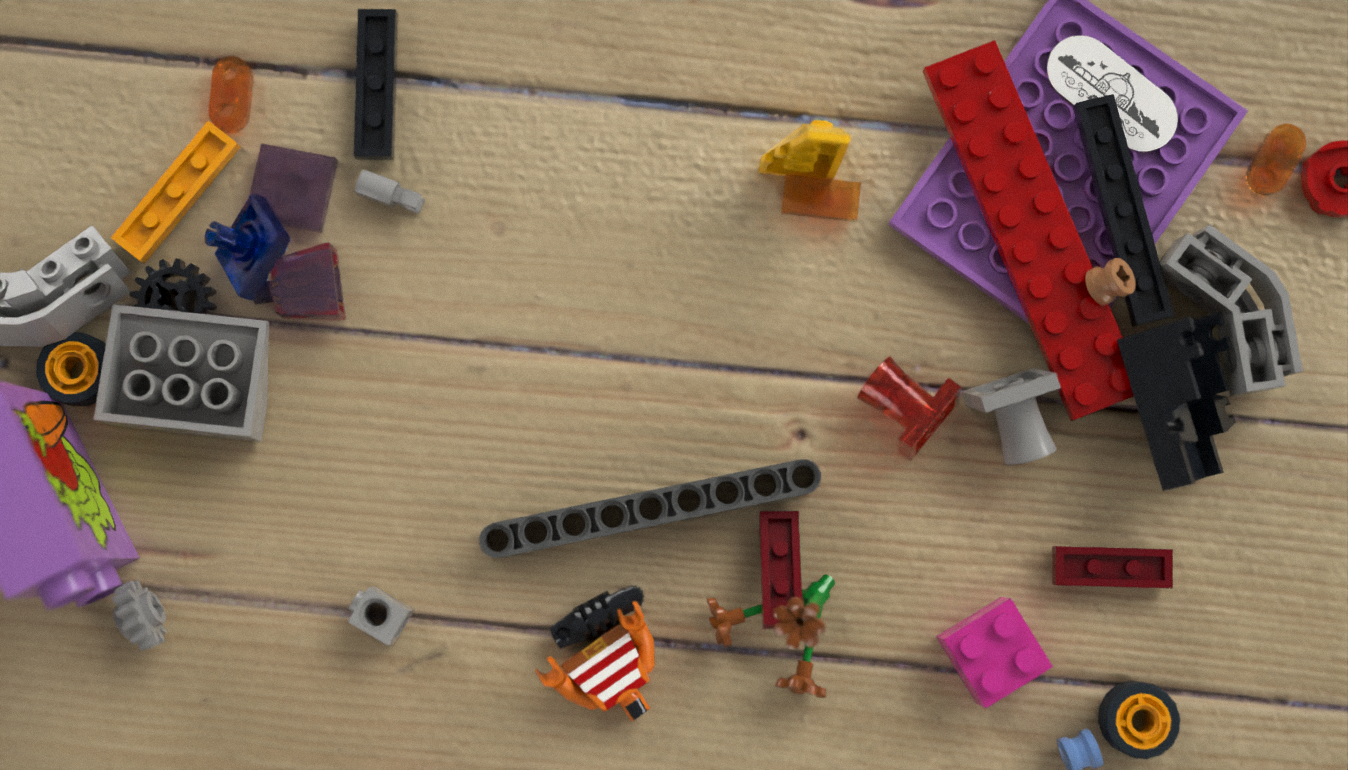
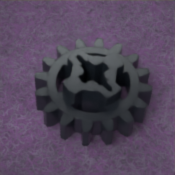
M176 258L173 266L162 259L159 260V270H155L150 266L145 267L148 277L145 280L136 277L135 282L141 288L139 291L130 292L129 296L138 300V304L133 307L206 314L207 310L217 309V305L209 302V297L214 296L217 292L212 287H205L211 278L205 273L198 274L199 267L192 263L186 267L184 261ZM184 277L187 279L185 281L181 279L177 283H172L167 278ZM168 291L177 295L174 299L179 310L171 307L173 302Z

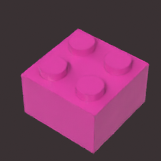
M999 597L936 636L976 704L984 708H988L1053 667L1011 598Z

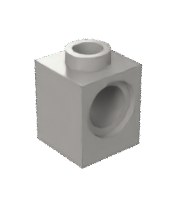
M376 586L368 587L366 592L360 590L351 602L348 610L353 612L348 622L389 646L396 643L415 609ZM376 602L384 605L387 610L386 621L381 625L374 623L370 618V609Z

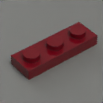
M760 511L762 629H774V625L781 621L773 615L777 607L780 605L788 607V601L794 597L802 600L799 511Z
M1052 546V585L1173 588V549Z

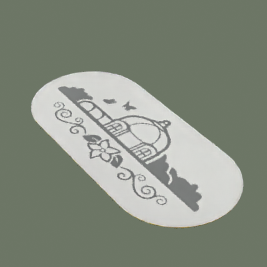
M1072 36L1064 39L1054 47L1047 63L1048 77L1054 89L1073 105L1078 102L1114 94L1128 148L1143 152L1153 151L1164 146L1173 137L1177 128L1178 117L1175 105L1170 97L1103 43L1088 36Z

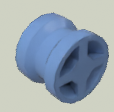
M1086 728L1079 731L1078 736L1073 738L1064 736L1057 739L1058 750L1067 770H1082L1087 767L1096 769L1103 766L1099 746L1089 729Z

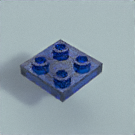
M251 193L231 227L213 221L209 226L216 229V231L207 228L205 232V243L208 246L217 247L215 255L239 297L251 301L259 289L267 282L269 273L278 259L284 255L291 240L266 198L255 193Z

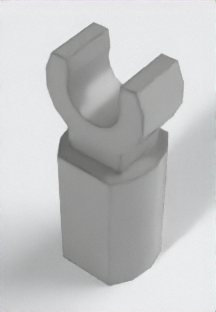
M366 170L361 172L355 187V192L359 196L392 208L396 204L419 214L425 202V199L421 198V194L401 188L399 182Z

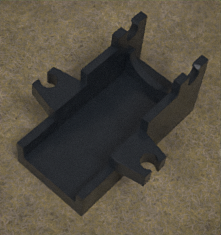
M1221 311L1194 320L1192 317H1187L1117 340L1163 491L1191 485L1205 477L1224 473L1213 435L1227 432L1236 421L1234 415L1228 416L1225 411V406L1230 405L1228 397L1216 395L1230 390L1218 353L1233 349L1228 336L1217 340L1212 334L1214 326H1222L1225 323Z

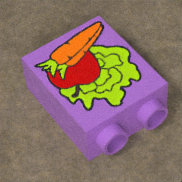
M0 381V588L6 599L40 597L47 611L62 607L75 601L77 607H83L113 594L115 588L123 585L116 570L139 559L135 547L64 404L51 399L48 393Z

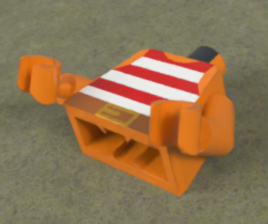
M633 602L636 611L631 616L623 615L619 608L617 614L621 623L561 664L564 671H562L553 657H548L547 661L553 667L552 670L546 674L540 673L538 669L535 670L542 684L546 687H553L568 701L589 710L600 708L603 712H606L619 703L631 721L647 712L650 706L638 689L650 681L649 673L655 667L654 638L644 621V615L639 603Z

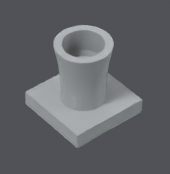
M1032 368L962 391L966 406L985 413L994 410L1002 444L1003 463L1005 465H1016L1048 456L1057 450L1045 426L1035 396L1061 388L1056 373Z

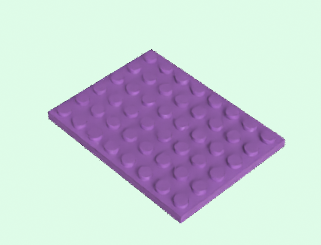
M1048 0L1004 62L1092 267L1104 268L1106 263L1114 259L1075 118L1074 105L1054 89L1047 73L1048 58L1054 47L1064 39L1072 36L1092 37L1103 43L1165 92L1174 103L1178 117L1177 128L1168 143L1153 151L1143 152L1129 148L1155 244L1248 110L1088 0ZM949 138L887 225L1029 324L952 140ZM1116 296L1115 300L1112 303H1109L1110 308L1114 304L1118 296Z

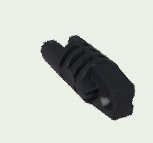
M631 585L611 595L608 591H605L573 608V611L549 628L556 644L561 649L587 639L590 640L620 624L617 610L620 608L622 614L626 615L634 611V601L642 605V602H644L643 590H640V587H637V585Z

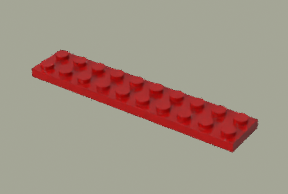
M993 40L925 67L923 70L924 77L1050 372L1057 374L1061 387L1057 390L1070 421L1133 397L1132 388L1117 343L1118 339L1123 338L1109 304H1098L1088 292L1085 277L1086 273L1093 268L996 41Z

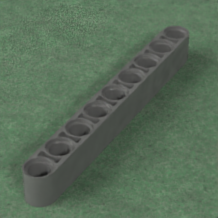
M799 459L499 521L487 525L481 531L479 545L486 555L493 558H502L793 498L813 492L821 482V472L813 461ZM805 467L811 472L812 482L808 488H800L794 484L792 473L795 468ZM768 475L773 479L775 489L771 495L762 496L755 491L754 481L757 476ZM723 482H729L737 489V498L731 504L721 503L716 497V488ZM692 490L698 494L700 504L695 511L685 512L679 507L677 498L681 492ZM647 498H655L662 505L661 515L654 520H647L640 513V505ZM609 506H618L624 513L623 522L618 527L609 528L603 523V511ZM573 513L580 514L585 520V529L577 536L568 534L564 527L566 518ZM535 521L542 522L547 529L546 538L538 544L532 543L527 537V528ZM497 529L504 530L509 538L507 547L500 552L493 550L489 544L491 533Z

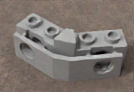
M1210 224L1193 235L1187 233L1175 240L1160 260L1164 280L1209 314L1222 312L1225 323L1222 326L1218 325L1219 337L1221 340L1224 336H1228L1233 348L1222 352L1230 396L1285 387L1284 377L1303 372L1289 294L1275 271ZM1249 283L1264 304L1265 310L1259 311L1246 290Z
M93 225L27 272L21 269L19 272L0 273V346L43 347L64 340L131 292L121 280L131 272ZM89 273V275L85 279L79 281L81 278H83Z

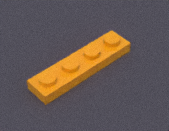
M207 121L111 236V239L145 264L241 146L210 121Z

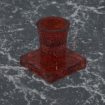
M890 356L871 374L860 390L857 399L876 408L906 429L899 437V453L911 462L959 404L961 386L948 378L935 395L932 396L905 373Z

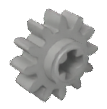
M138 580L127 582L115 588L114 592L116 595L112 597V600L117 607L113 609V617L120 633L125 638L130 639L132 644L137 643L141 651L165 642L163 634L167 633L162 624L166 621V615L159 598L152 591H148L147 587L142 589Z

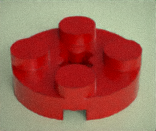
M1339 140L1330 142L1317 149L1303 162L1301 186L1311 209L1319 215L1326 214L1335 218L1348 217V183L1344 184V188H1340L1333 178L1336 176V170H1340L1342 176H1348V141Z

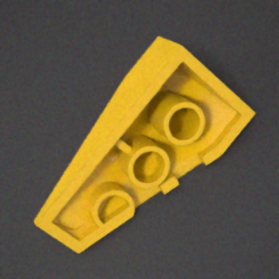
M814 120L811 121V124H803L761 156L758 172L833 182L850 144L851 136L842 128L833 127V123L828 121Z

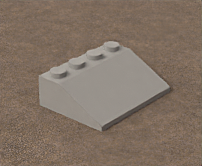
M112 304L93 420L109 426L262 442L268 395L269 322Z

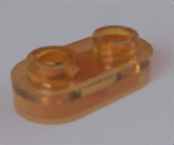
M227 56L220 59L212 71L208 109L209 118L217 128L226 133L241 131L246 127L250 119L254 76L247 63L236 56ZM231 69H235V77L226 79V73ZM226 106L233 107L230 115L222 116V110Z
M1281 124L1267 133L1246 172V183L1252 192L1260 196H1270L1286 186L1306 149V137L1299 127L1293 124ZM1278 140L1285 143L1286 151H1281L1278 148ZM1261 172L1268 175L1269 183L1261 181Z

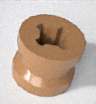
M1120 258L1108 261L1104 268L1095 267L1090 269L1085 277L1089 294L1100 305L1112 303L1116 296H1128L1135 291L1136 287L1135 277L1131 268Z

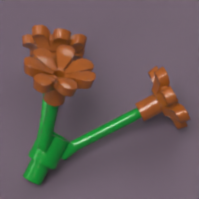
M824 574L818 582H812L807 589H802V600L798 597L791 598L788 601V607L780 605L774 610V617L781 620L774 625V631L778 636L789 635L786 645L791 649H798L801 640L805 643L802 660H798L796 674L788 678L780 677L777 679L775 684L777 688H792L791 692L808 693L818 698H826V689L816 685L814 680L811 679L814 664L810 661L813 648L819 640L818 634L821 635L825 632V621L820 619L823 605L830 598L829 592L835 586L834 579L827 574ZM715 598L706 599L710 612L713 615L709 617L710 624L714 629H717L715 633L718 645L723 644L724 648L732 644L730 637L731 626L745 622V618L762 613V604L744 610L739 607L726 611V609L718 604Z

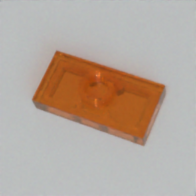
M785 174L781 214L856 222L861 182Z

